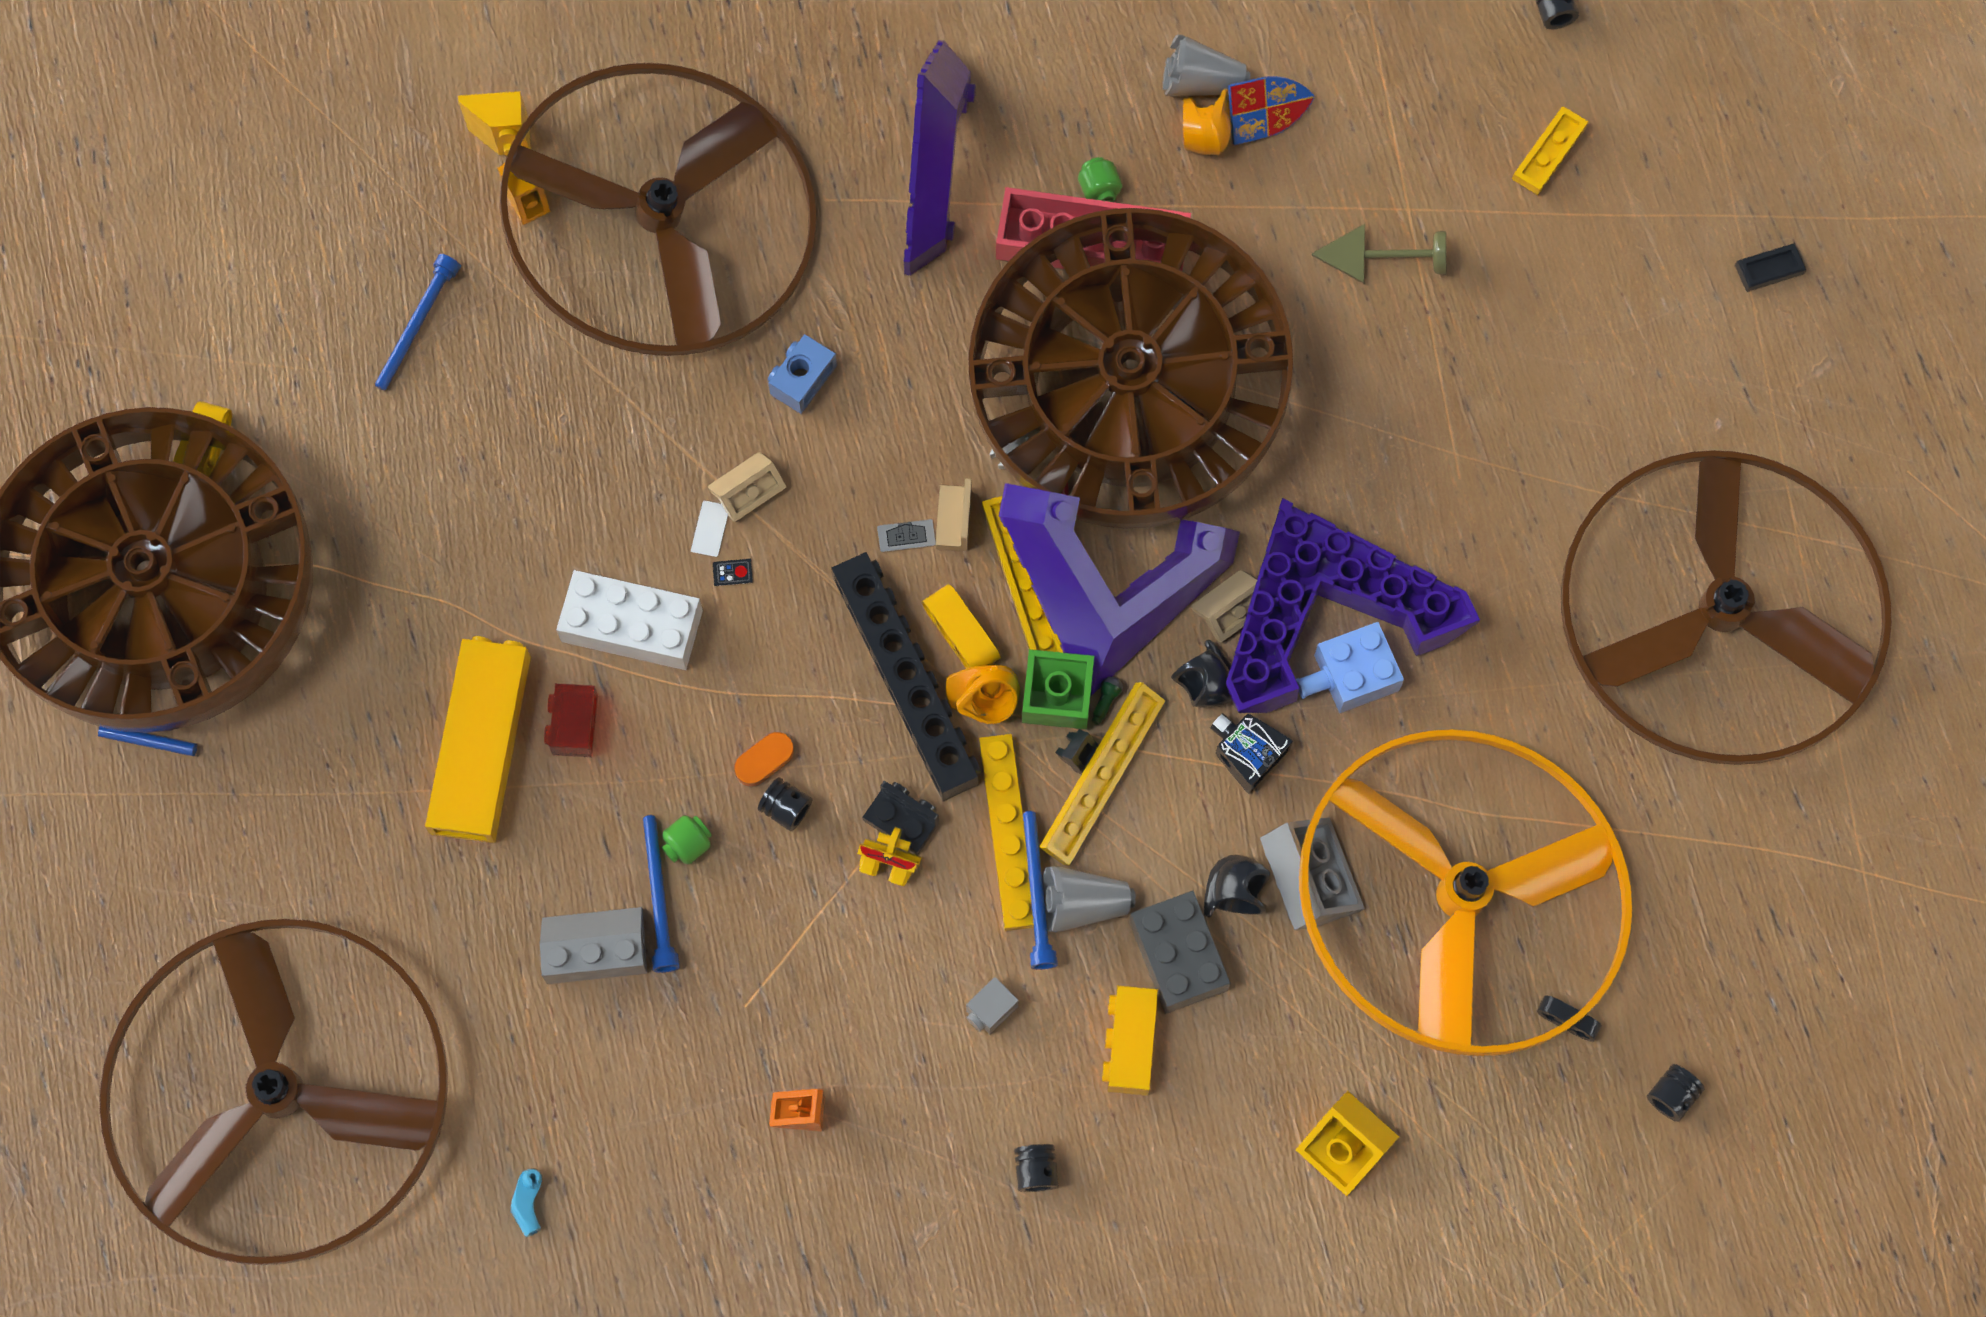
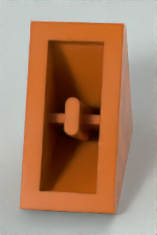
M807 1089L773 1092L769 1126L822 1131L825 1106L823 1090Z

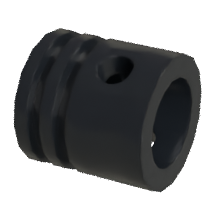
M1536 0V5L1546 29L1563 28L1573 23L1579 17L1575 0Z
M778 777L765 791L757 809L761 813L764 812L767 817L771 816L773 821L791 832L804 819L813 799L796 787H790L788 782H784L782 778Z
M1672 1064L1669 1070L1665 1072L1664 1077H1661L1647 1094V1099L1664 1116L1679 1122L1705 1088L1688 1070L1677 1064Z
M1037 1144L1014 1149L1015 1155H1018L1015 1157V1163L1019 1164L1016 1166L1019 1192H1039L1058 1188L1056 1162H1053L1056 1156L1052 1153L1055 1151L1054 1145Z

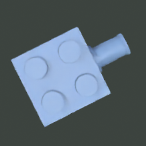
M1379 622L1319 643L1314 657L1321 671L1296 679L1299 686V695L1302 699L1329 689L1339 714L1398 692L1404 681Z

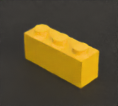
M1117 986L1116 995H1109L1108 1015H1114L1113 1028L1106 1029L1105 1048L1111 1049L1110 1062H1103L1102 1082H1108L1107 1092L1148 1096L1158 989Z

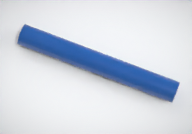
M99 727L98 736L102 738L189 756H195L197 751L196 743L143 732H125Z

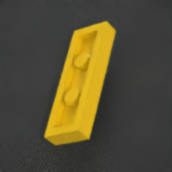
M1562 106L1517 168L1512 180L1538 195L1586 129L1589 121Z

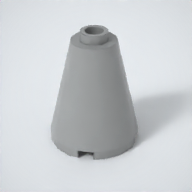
M1177 34L1170 48L1175 49V52L1171 58L1167 57L1163 90H1166L1164 93L1166 96L1221 95L1223 89H1228V85L1250 80V71H1246V64L1189 37Z
M1060 866L1045 868L1042 880L1044 895H1046L1045 911L1048 932L1057 933L1128 915L1130 908L1135 906V891L1125 881Z

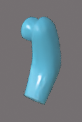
M528 1169L521 1173L510 1207L511 1213L525 1237H529L541 1229L533 1205L542 1183V1175L536 1169Z

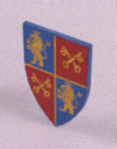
M1280 76L1261 77L1228 85L1232 144L1237 145L1267 138L1284 131L1306 112L1315 95L1302 84Z

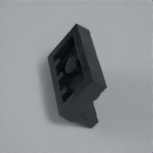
M883 781L880 785L881 791L863 815V821L888 835L892 834L895 827L902 829L900 839L911 842L909 850L918 855L939 825L937 809L923 799L918 802L908 796L910 792L899 783L893 782L891 785Z

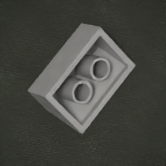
M1330 817L1320 818L1312 840L1308 865L1310 900L1317 926L1365 909ZM1311 820L1287 822L1260 837L1265 856L1269 861L1276 885L1281 893L1294 930L1307 929L1299 892V866L1304 838Z
M642 907L542 918L540 957L543 979L547 984L647 974Z

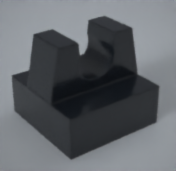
M1079 729L1077 733L1069 732L1066 736L1070 741L1069 745L1065 750L1058 748L1055 753L1075 772L1082 775L1099 745L1088 732Z

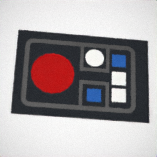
M751 559L713 562L714 586L753 583Z

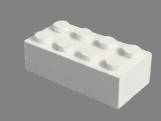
M574 570L556 631L563 643L686 670L703 610L699 598Z

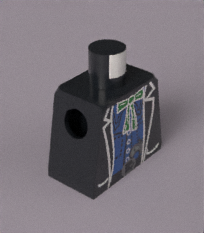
M1221 714L1210 727L1223 739L1217 746L1215 754L1248 794L1290 751L1293 743L1290 738L1251 714L1245 715L1237 725L1226 715Z

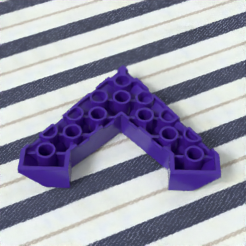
M942 40L937 41V45L934 46L933 52L928 56L917 77V99L909 184L910 204H912V207H908L906 246H908V249L904 250V275L910 276L944 253L947 240L953 241L955 222L950 221V199L957 125L961 113H967L968 102H974L976 84L971 83V71L948 44Z
M1005 483L999 518L1013 540L1015 552L1023 568H1026L1033 583L1032 588L1054 634H1057L1061 642L1060 647L1063 653L1094 656L1090 697L1101 687V683L1105 678L1112 677L1234 563L1240 531L1181 519L1174 552L1165 557V561L1153 570H1148L1130 583V587L1118 596H1113L1074 532L1080 498Z
M1282 498L1231 669L1226 680V686L1238 713H1268L1297 702L1299 686L1288 663L1318 595L1403 628L1416 656L1447 645L1478 624L1480 618L1466 591L1456 586L1453 588L1437 580V576L1415 565L1412 567L1396 559V555L1349 531L1346 533L1336 528L1335 524L1313 513L1308 514L1294 507L1292 502Z

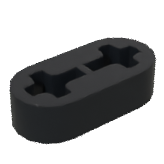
M1547 995L1543 997L1537 1009V1013L1557 1026L1562 1025L1579 1012V1010L1563 1001ZM1586 1014L1567 1031L1584 1040L1594 1042L1602 1025L1596 1019Z

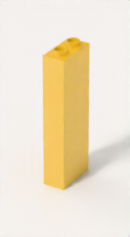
M474 636L472 640L462 639L425 823V828L430 835L496 843L531 659L527 647H523V644L520 642L507 640L504 641V644L493 643L490 639L481 636Z

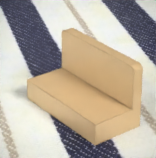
M758 452L708 485V488L719 499L729 518L736 522L787 488L773 462Z
M965 478V486L940 485L936 549L968 551L972 479Z
M1242 570L1236 572L1191 605L1193 612L1206 620L1214 638L1221 643L1244 626L1257 579Z

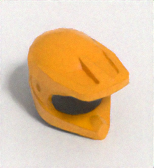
M1228 89L1222 90L1219 99L1214 105L1211 104L1205 108H1198L1196 101L1192 98L1183 99L1184 150L1201 155H1220L1223 153L1231 135Z
M974 666L947 677L946 695L951 708L957 710L962 715L982 723L996 724L1005 721L1014 712L1020 696V686L1016 674L1007 666Z

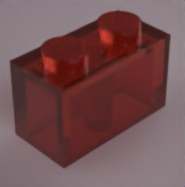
M555 683L554 694H549L548 713H552L551 725H546L544 732V743L549 745L553 755L592 758L598 705V693L595 686Z

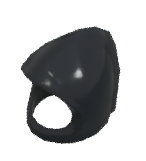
M1206 640L1204 644L1207 651L1182 665L1171 676L1176 683L1187 691L1192 706L1200 708L1220 706L1233 701L1226 686L1231 663L1213 641Z
M1228 855L1217 861L1210 871L1206 885L1204 915L1210 918L1216 909L1252 915L1265 913V905L1258 900V895L1269 880L1270 872L1262 864L1241 855Z

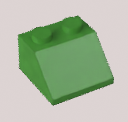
M1029 649L1022 723L1087 730L1094 656Z

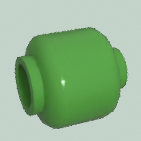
M1102 157L1093 158L1085 162L1078 175V181L1085 198L1114 202L1123 187L1114 163L1104 160Z
M683 815L664 830L662 836L666 844L662 849L672 862L675 863L679 859L684 864H691L710 848L709 838L712 834L696 815L693 818Z

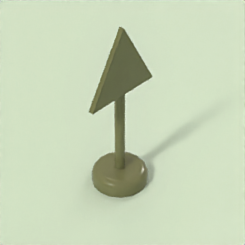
M1365 224L1313 252L1311 255L1364 283V258L1433 257L1434 272L1437 275H1446V231H1437L1434 234L1433 249L1365 250Z

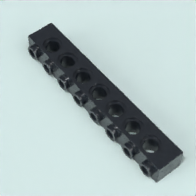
M867 552L831 567L833 580L942 801L978 786V774L981 773L979 764L974 755L968 757L963 747L967 745L965 736L960 727H953L949 719L953 716L951 708L945 698L939 699L935 689L939 688L937 680L931 670L925 671L921 661L925 660L924 654L917 642L912 644L908 633L911 632L910 626L904 615L898 616L894 608L897 605L896 598L890 587L884 588L880 580L884 575L877 560L871 561ZM864 586H869L874 589V592L869 596H862L858 593V590ZM876 614H884L888 617L887 621L882 624H876L871 619ZM892 641L899 642L902 645L895 652L885 649L886 644ZM905 669H911L916 673L910 680H904L899 677V673ZM918 697H925L930 701L929 705L924 708H917L912 703ZM932 725H938L944 729V732L936 737L930 736L926 731ZM947 753L958 757L957 762L953 765H945L940 759Z

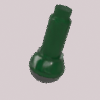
M1107 677L1102 681L1101 697L1093 712L1092 722L1100 725L1102 720L1105 719L1113 700L1122 694L1123 685L1119 679Z

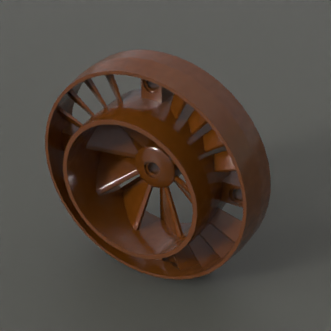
M1144 208L1110 209L1079 216L1049 229L1024 246L1004 266L985 294L975 318L969 347V380L979 424L994 453L1014 479L1023 487L1061 494L1075 470L1080 473V476L1070 496L1080 498L1076 519L1103 527L1123 529L1162 526L1180 521L1181 519H1187L1207 510L1236 490L1263 459L1280 429L1288 405L1293 371L1292 340L1282 303L1274 287L1255 261L1232 240L1199 221L1171 212ZM1134 240L1165 243L1161 263L1136 259ZM1113 241H1125L1127 243L1122 248H1115L1111 245ZM1103 243L1105 262L1090 267L1083 248ZM1188 251L1200 255L1190 275L1179 270ZM1057 259L1070 277L1066 281L1061 278L1051 264ZM1221 267L1231 277L1211 294L1204 285ZM1029 281L1047 297L1046 300L1043 302L1023 285ZM1247 291L1256 303L1228 318L1223 307ZM1122 301L1124 303L1126 330L1121 331L1114 303ZM1005 308L1032 323L1029 327L1001 315L1002 311ZM1173 309L1174 311L1171 313V315L1166 319V321L1161 325V327H1160V328L1156 331V333L1151 337V335L1154 333V331L1157 329V327L1161 324V322L1165 319V317H1166V316L1169 314V312ZM1075 320L1104 344L1101 349H1098L1060 332ZM1266 321L1272 331L1234 335L1235 332ZM988 341L1024 349V355L984 359ZM1255 348H1263L1268 354L1263 357H1256L1251 351ZM1127 360H1134L1139 364L1135 369L1131 370L1122 366ZM1098 367L1099 374L1037 396L1039 372ZM1281 370V391L1277 408L1234 399L1237 374ZM1000 372H1006L1010 375L1009 379L1003 382L996 381L994 377ZM1107 390L1112 392L1113 394L1084 447L1073 442L1069 434ZM1027 394L1029 407L988 421L983 403L984 398ZM1138 397L1151 453L1150 456L1141 455L1134 399ZM1230 413L1269 429L1264 441L1261 443L1228 426L1226 423ZM1036 428L1039 429L1040 432L1006 454L1003 451V447ZM1218 439L1247 460L1239 470L1233 469L1212 449ZM1053 451L1056 454L1054 459L1035 480L1030 478L1028 475ZM1198 462L1202 464L1217 484V486L1207 492L1203 490L1190 469ZM1173 478L1182 502L1160 508L1158 483ZM1101 484L1127 487L1129 511L1097 508L1096 503ZM1150 485L1151 487L1147 493H1138L1134 490L1135 486Z
M145 407L106 413L78 423L46 441L13 471L0 489V660L37 697L64 713L96 726L125 732L149 733L169 731L206 721L231 709L262 686L284 661L300 634L307 616L313 586V556L308 528L301 506L287 480L270 457L247 436L225 423L205 415L173 408ZM173 440L188 441L182 464L169 461ZM151 441V459L121 461L117 448ZM208 446H213L224 450L208 477L197 469ZM242 459L256 467L230 496L220 487ZM84 463L89 475L77 481L70 471ZM271 481L277 487L275 490L245 501ZM49 489L60 497L55 503L43 496ZM273 510L271 517L260 519L264 512ZM119 515H122L128 529L126 534L117 519ZM28 518L41 525L39 530H35L22 524ZM297 525L300 545L299 564L265 567L257 541ZM86 544L108 552L107 560L78 557ZM10 551L29 554L31 559L9 558ZM149 561V565L145 569L137 570L140 563ZM182 577H186V578H189V579H192V580H195V581H199V582H202V583H205V584H208V585H211V586H214V587H217V588H220V589H223V590H227V591L233 592V593H235V594L232 595V594H229V593H226V592H223V591H220V590H217V589H214V588H211V587H208V586L199 584V583H197V582H194V581H191V580H188V579H185V578H182ZM111 578L115 584L70 621L67 595ZM267 582L295 585L292 599L267 596ZM31 585V590L3 601V587ZM128 595L134 598L124 659L108 658L99 651ZM159 595L162 596L190 642L180 649L175 647L156 600V597ZM24 612L23 617L19 621L12 622L13 617L17 613ZM262 613L282 620L275 633L258 625ZM49 627L57 637L21 662L12 642ZM247 643L260 652L252 662L240 652ZM75 655L47 690L43 689L42 686ZM223 668L231 680L211 691L206 677ZM97 671L98 673L81 708L76 707L78 699L94 672ZM123 684L125 689L120 714H113L120 685ZM172 689L178 706L151 712V690Z

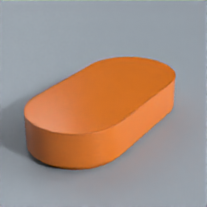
M773 732L743 753L736 760L734 766L739 782L745 786H757L786 765L792 759L794 753L791 739L784 733Z

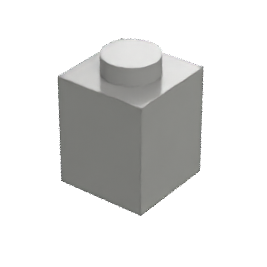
M994 977L966 1004V1011L969 1013L966 1018L979 1032L985 1029L991 1034L1018 1008L1019 1000Z

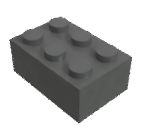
M1194 891L1130 914L1129 923L1153 985L1155 989H1158L1157 995L1165 1014L1228 991L1230 986L1229 978Z

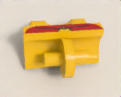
M897 827L894 828L891 835L880 832L877 838L878 842L866 838L864 843L860 844L857 853L861 855L860 872L876 876L881 862L893 866L888 881L900 886L907 884L912 873L920 866L922 857L905 852L909 851L911 842L900 839L902 829Z

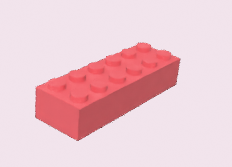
M1005 187L996 240V259L1010 261L1024 246L1049 229L1073 218L1093 212L1119 208H1144L1171 212L1191 218V213ZM1134 240L1136 259L1161 263L1165 243ZM1113 241L1111 243L1115 248H1122L1127 244L1125 241ZM1103 243L1083 248L1090 267L1105 262ZM1058 259L1051 263L1054 268L1064 269ZM1183 261V263H1182V265H1181V267H1180V269H1179V270L1182 271V272H1183L1184 261Z

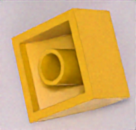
M521 92L459 95L458 102L468 130L498 155L507 156L519 129L528 118ZM530 130L521 143V146L529 149Z
M1347 1091L1297 1147L1296 1151L1344 1195L1348 1196L1399 1136Z

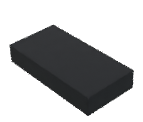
M1795 243L1737 260L1735 263V268L1746 292L1804 275L1807 270Z

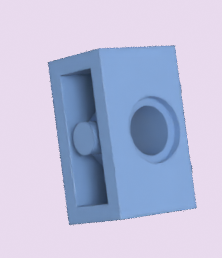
M805 334L799 342L794 341L790 345L785 361L781 366H775L768 376L770 395L802 414L837 367L836 353ZM797 369L808 371L803 376L793 375V372Z

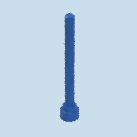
M439 254L433 264L435 268L433 273L435 275L375 382V386L383 391L387 389L446 281H450L451 278H455L460 270V263L452 257Z
M1026 811L1023 813L1036 945L1032 947L1033 952L1030 953V963L1032 969L1044 970L1058 966L1057 953L1048 941L1036 813L1034 811Z
M647 815L643 818L657 941V949L654 950L655 955L652 956V966L654 972L665 973L680 968L679 956L670 945L657 821L654 815Z

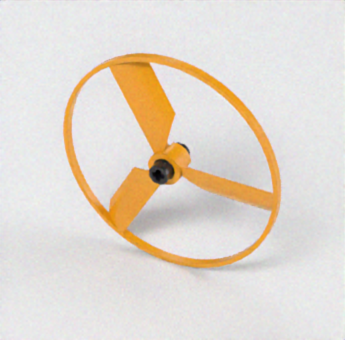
M1453 729L1425 731L1391 740L1357 759L1336 779L1317 806L1306 831L1299 866V892L1307 930L1318 956L1330 976L1358 1008L1388 1030L1416 1044L1438 1051L1472 1056L1503 1055L1543 1044L1579 1022L1606 993L1620 969L1631 931L1632 896L1627 866L1616 836L1599 807L1571 776L1550 760L1516 742L1495 735ZM1435 740L1471 741L1509 751L1545 770L1580 801L1596 825L1490 870H1486L1481 865L1473 862H1461L1451 867L1443 849L1429 828L1362 781L1349 777L1374 758L1409 744ZM1329 801L1441 879L1436 890L1437 902L1440 908L1451 918L1421 950L1418 1032L1399 1024L1383 1014L1348 982L1326 949L1317 928L1310 900L1308 865L1315 829ZM1613 858L1621 890V931L1611 967L1590 1001L1569 1020L1545 1034L1506 1045H1471L1475 916L1490 902L1494 890L1512 896L1534 907L1604 877Z

